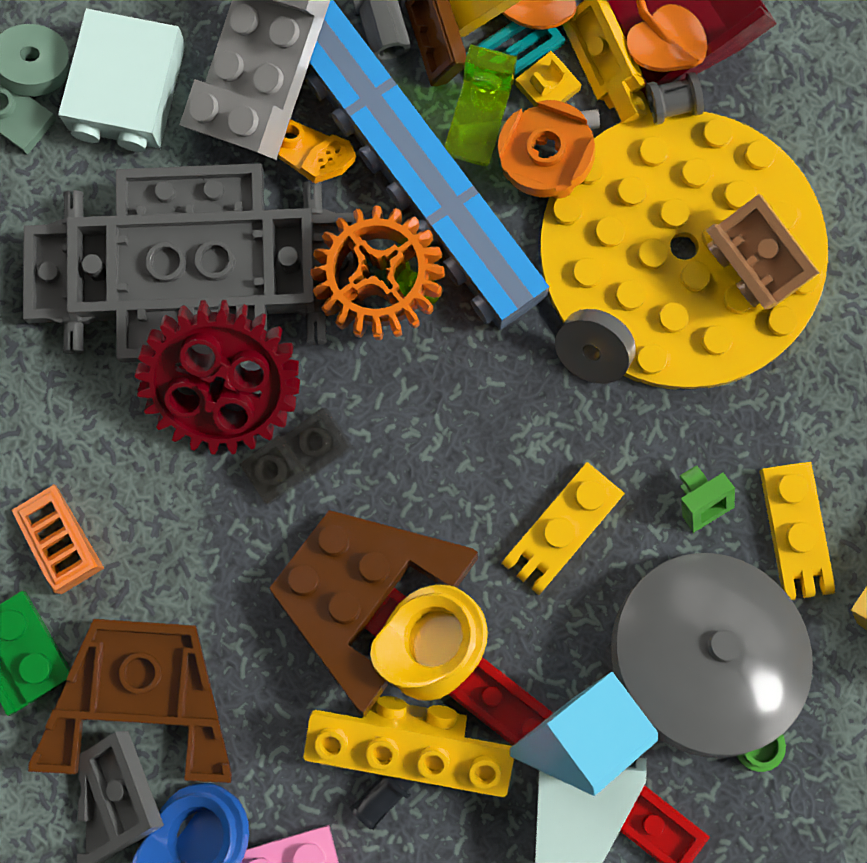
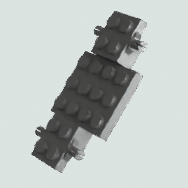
M262 164L116 169V216L83 217L84 193L73 190L72 194L69 190L63 192L64 219L57 220L48 225H24L23 319L28 324L56 323L64 326L63 353L74 354V351L77 354L84 353V325H89L96 321L116 320L117 360L120 363L141 362L138 357L142 345H149L146 341L150 330L153 328L161 331L160 325L165 315L172 317L178 322L177 316L182 305H185L193 315H196L201 300L206 301L211 312H218L221 301L227 300L229 313L235 315L243 304L248 305L247 319L251 321L262 313L267 315V312L268 314L296 313L306 316V343L316 345L315 327L317 326L319 345L326 344V315L322 310V306L328 299H317L315 297L313 289L322 282L313 280L310 274L312 268L324 264L315 260L313 253L315 249L320 248L330 250L323 241L322 235L324 232H331L336 236L340 234L336 225L338 218L346 220L349 226L356 222L353 213H334L322 208L323 184L321 182L313 183V199L310 181L302 183L303 208L264 210V171ZM352 251L345 257L340 268V290L350 283L348 278L355 273L359 265ZM357 298L353 301L354 304L365 307L364 300L361 301ZM266 316V321H265V326H264V329H265L266 331H267V316ZM196 344L191 346L200 354L213 353L206 345Z

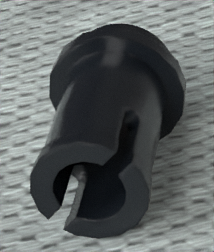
M381 775L359 800L350 806V809L365 826L375 830L378 823L402 797L408 799L411 796L409 790L415 783L411 780Z

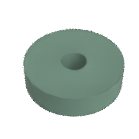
M21 24L10 27L0 34V84L4 88L23 96H41L55 91L66 81L70 71L69 52L65 41L57 32L42 25ZM30 58L36 59L35 61H25Z

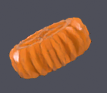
M376 205L373 207L372 219L365 220L363 212L360 209H356L353 212L355 224L349 226L346 220L338 218L336 225L340 234L336 236L331 232H324L322 235L323 241L330 250L322 248L314 250L313 256L315 260L324 264L312 268L310 272L313 280L322 282L313 289L314 295L317 299H328L322 306L326 316L339 312L335 323L340 329L348 327L355 320L353 333L356 337L361 338L365 334L368 325L372 326L375 340H382L384 335L383 326L388 325L391 326L394 336L399 337L402 335L400 321L406 319L413 328H417L420 325L419 319L414 312L416 309L428 315L433 312V305L424 296L435 298L440 297L442 294L441 286L432 282L445 276L444 267L433 264L442 257L441 249L434 246L428 247L433 240V234L430 230L417 233L419 220L416 217L409 218L401 225L402 214L401 210L397 208L393 209L388 220L384 219L380 206ZM388 239L402 245L398 247L394 244L386 250H376L368 245L366 241ZM352 251L359 265L355 273L348 278L350 283L340 290V268L345 257ZM415 257L418 262L417 279L413 288L405 297L396 281L399 274L407 268L406 262ZM366 258L373 266H377L380 270H385L390 289L383 280L380 281L376 276L371 277ZM378 295L386 299L392 306L370 309L358 306L353 301L357 298L362 301L369 296Z

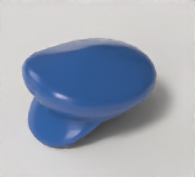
M213 783L189 785L172 795L159 810L164 826L149 834L143 840L133 857L132 863H241L249 840L247 814L239 799L223 787ZM197 812L177 838L182 822L189 815Z

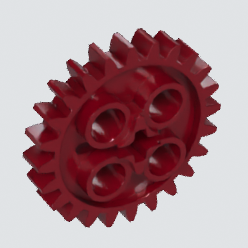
M201 300L196 315H193L185 305H182L177 316L178 322L172 317L165 315L161 321V331L153 328L150 330L146 341L149 345H142L138 359L143 363L138 364L135 378L142 381L140 382L137 396L149 398L144 409L145 414L160 413L156 425L158 430L172 425L175 428L172 441L177 442L187 435L191 437V450L195 451L200 443L204 441L208 442L210 453L215 455L219 443H226L231 454H236L238 441L243 440L250 449H255L257 434L270 441L273 438V425L282 428L286 426V412H294L296 406V397L294 395L299 394L300 379L295 377L299 373V361L290 359L293 353L292 343L278 344L282 334L280 326L269 331L264 329L266 314L262 313L251 321L247 319L248 305L243 304L235 315L229 313L227 300L221 301L218 312H211L206 301ZM196 344L206 345L213 353L200 354L191 346ZM251 361L257 363L261 368L254 371L247 370L240 363ZM181 363L182 366L177 367L176 364ZM215 376L222 377V381L215 380ZM188 387L197 394L185 395L179 392L177 388ZM225 404H238L244 410L232 411L226 408Z

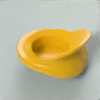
M437 584L420 588L398 604L383 629L372 642L370 651L372 664L382 678L398 687L403 694L424 701L440 699L463 683L479 664L487 645L488 630L484 613L470 596L455 586Z

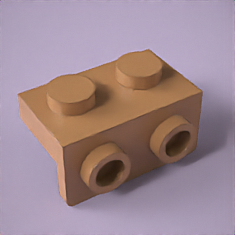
M761 194L756 195L719 225L713 224L706 229L713 239L707 244L709 250L724 268L729 264L733 266L742 278L736 285L753 307L760 303L764 309H772L820 274L819 270Z

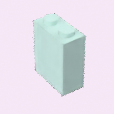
M85 10L58 114L67 129L71 131L73 137L89 143H98L100 137L118 140L117 144L135 152H144L146 146L160 149L186 46L179 26L97 10Z

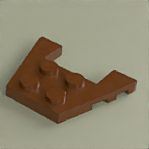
M329 510L269 589L303 638L321 659L328 672L346 693L356 710L366 717L389 682L379 675L371 660L351 647L409 567L416 569L437 584L458 588L478 560V552L470 547Z
M93 619L68 674L66 685L57 705L52 710L47 721L45 732L30 759L28 772L78 773L83 720L87 719L187 725L189 733L184 780L231 783L232 771L228 754L226 753L227 750L197 626Z

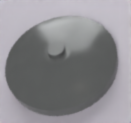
M694 553L679 556L658 565L635 584L626 595L613 626L611 657L615 676L656 729L658 738L680 751L708 758H727L749 753L766 746L781 736L796 720L806 702L812 680L813 660L810 639L804 621L793 601L772 578L755 566L742 560L721 554Z

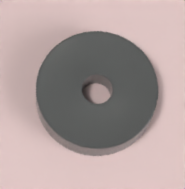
M582 309L569 315L555 338V349L563 365L577 377L592 383L607 384L622 378L636 353L635 340L626 325L615 316L596 309Z

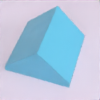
M610 672L573 697L510 748V755L514 759L595 796L658 741V732L615 674Z

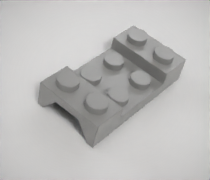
M232 0L206 81L202 82L194 79L179 125L277 160L330 0Z

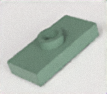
M0 84V135L28 155L57 118L52 112L31 97L13 93Z

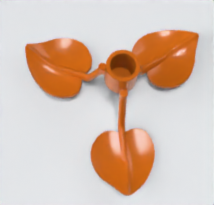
M521 0L502 12V14L523 27L544 30L566 23L575 15L577 9L575 0ZM636 0L639 15L644 22L634 25L628 32L627 50L630 57L638 65L648 70L666 72L693 68L704 61L707 53V39L700 21L693 13L684 7L667 4L651 15L645 0Z

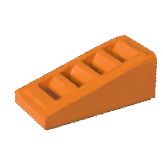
M55 484L12 509L54 593L63 594L104 569ZM52 502L56 510L32 524L28 516ZM61 519L64 527L41 540L38 533ZM70 536L73 543L50 555L47 550L49 547ZM78 552L81 560L60 572L57 564Z

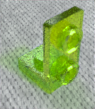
M470 44L465 60L464 82L444 146L452 158L481 166H488L490 164L514 82L517 64L516 56Z

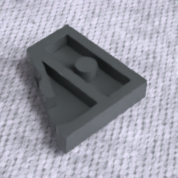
M129 731L114 732L80 754L79 782L81 784V795L78 800V821H86V852L77 854V863H103L163 827L164 824Z

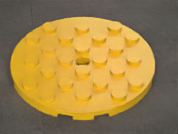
M692 112L667 117L664 119V123L655 125L652 113L630 123L620 122L594 138L595 160L590 173L567 197L560 199L549 197L540 234L541 271L543 279L550 286L548 296L552 306L557 311L562 322L564 323L572 313L582 309L601 310L618 318L630 330L636 345L635 357L624 376L655 387L696 389L721 386L745 378L776 359L794 342L813 315L822 294L828 265V240L821 207L812 187L795 162L778 145L755 129L734 119L708 112H703V114L696 116ZM758 194L764 197L820 272V274L772 309H764L760 303L753 307L736 285L742 278L733 266L729 264L724 268L707 246L713 239L706 229L713 224L719 225ZM681 236L689 237L696 246L695 256L688 260H682L674 256L670 248V243L674 238Z

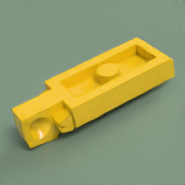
M582 1L576 6L575 15L562 25L597 100H604L609 109L615 108L622 123H630L650 114L651 111L645 95L640 90L645 87L644 79L641 77L643 74L638 64L630 57L627 50V41L608 1Z

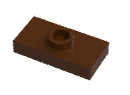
M407 0L405 5L431 87L447 84L469 64L450 1Z

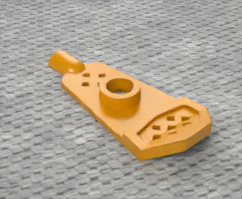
M291 119L286 133L295 134L297 137L292 139L284 137L278 154L279 159L314 184L342 175L356 160V153L350 141L334 134L328 136Z

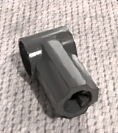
M353 0L354 13L360 16L368 47L379 61L397 58L411 51L405 21L399 7L401 0Z

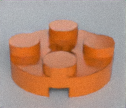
M561 101L537 102V107L529 108L524 112L522 108L516 111L505 122L498 139V150L504 176L520 191L536 197H553L557 199L567 197L576 186L585 180L595 160L594 137L592 130L587 125L586 118L577 108ZM548 139L554 140L555 150L558 151L557 154L548 158L539 157V152L534 147L537 144L545 145Z

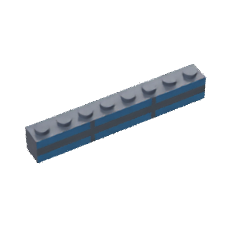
M330 0L307 68L308 74L304 77L309 89L319 101L325 97L329 100L335 109L331 113L332 118L340 131L346 137L354 134L363 146L359 149V154L366 166L373 174L381 170L390 182L386 190L392 201L401 211L409 208L419 220L417 233L425 230L431 231L433 240L428 247L435 245L440 247L442 254L446 258L442 262L446 273L457 286L465 283L475 296V298L470 300V303L479 318L485 324L493 321L498 329L502 330L546 299L550 286L334 0Z

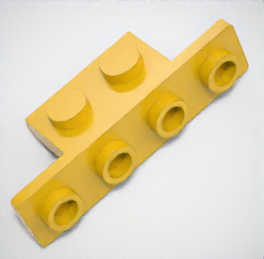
M393 696L378 698L366 717L363 716V718L313 710L309 718L303 756L309 762L498 797H505L508 793L514 758L510 755V748L512 746L465 737L467 715L458 714L454 709L442 705H433L428 708L409 705L404 700Z

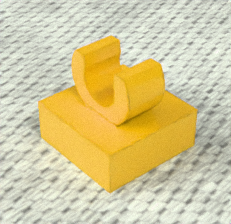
M552 51L515 79L517 88L534 107H537V102L544 100L566 102L580 91L582 85Z

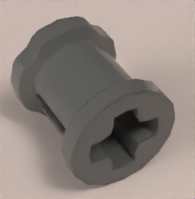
M695 72L686 73L685 78L682 80L657 85L654 81L646 83L647 103L655 125L663 124L664 119L667 117L692 112L695 116L703 114V93L699 78Z

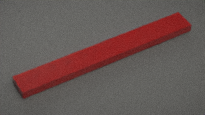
M394 587L365 629L376 637L383 629L392 612L406 596ZM483 657L465 681L448 694L512 746L553 714V712ZM645 785L620 832L659 863H692L710 838V836Z

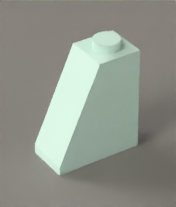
M637 758L595 796L539 771L535 863H603L646 783L647 758Z

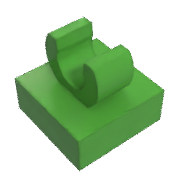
M696 465L680 475V479L684 483L681 485V488L686 494L681 498L682 516L693 533L735 508V487L724 473L708 481L704 473Z

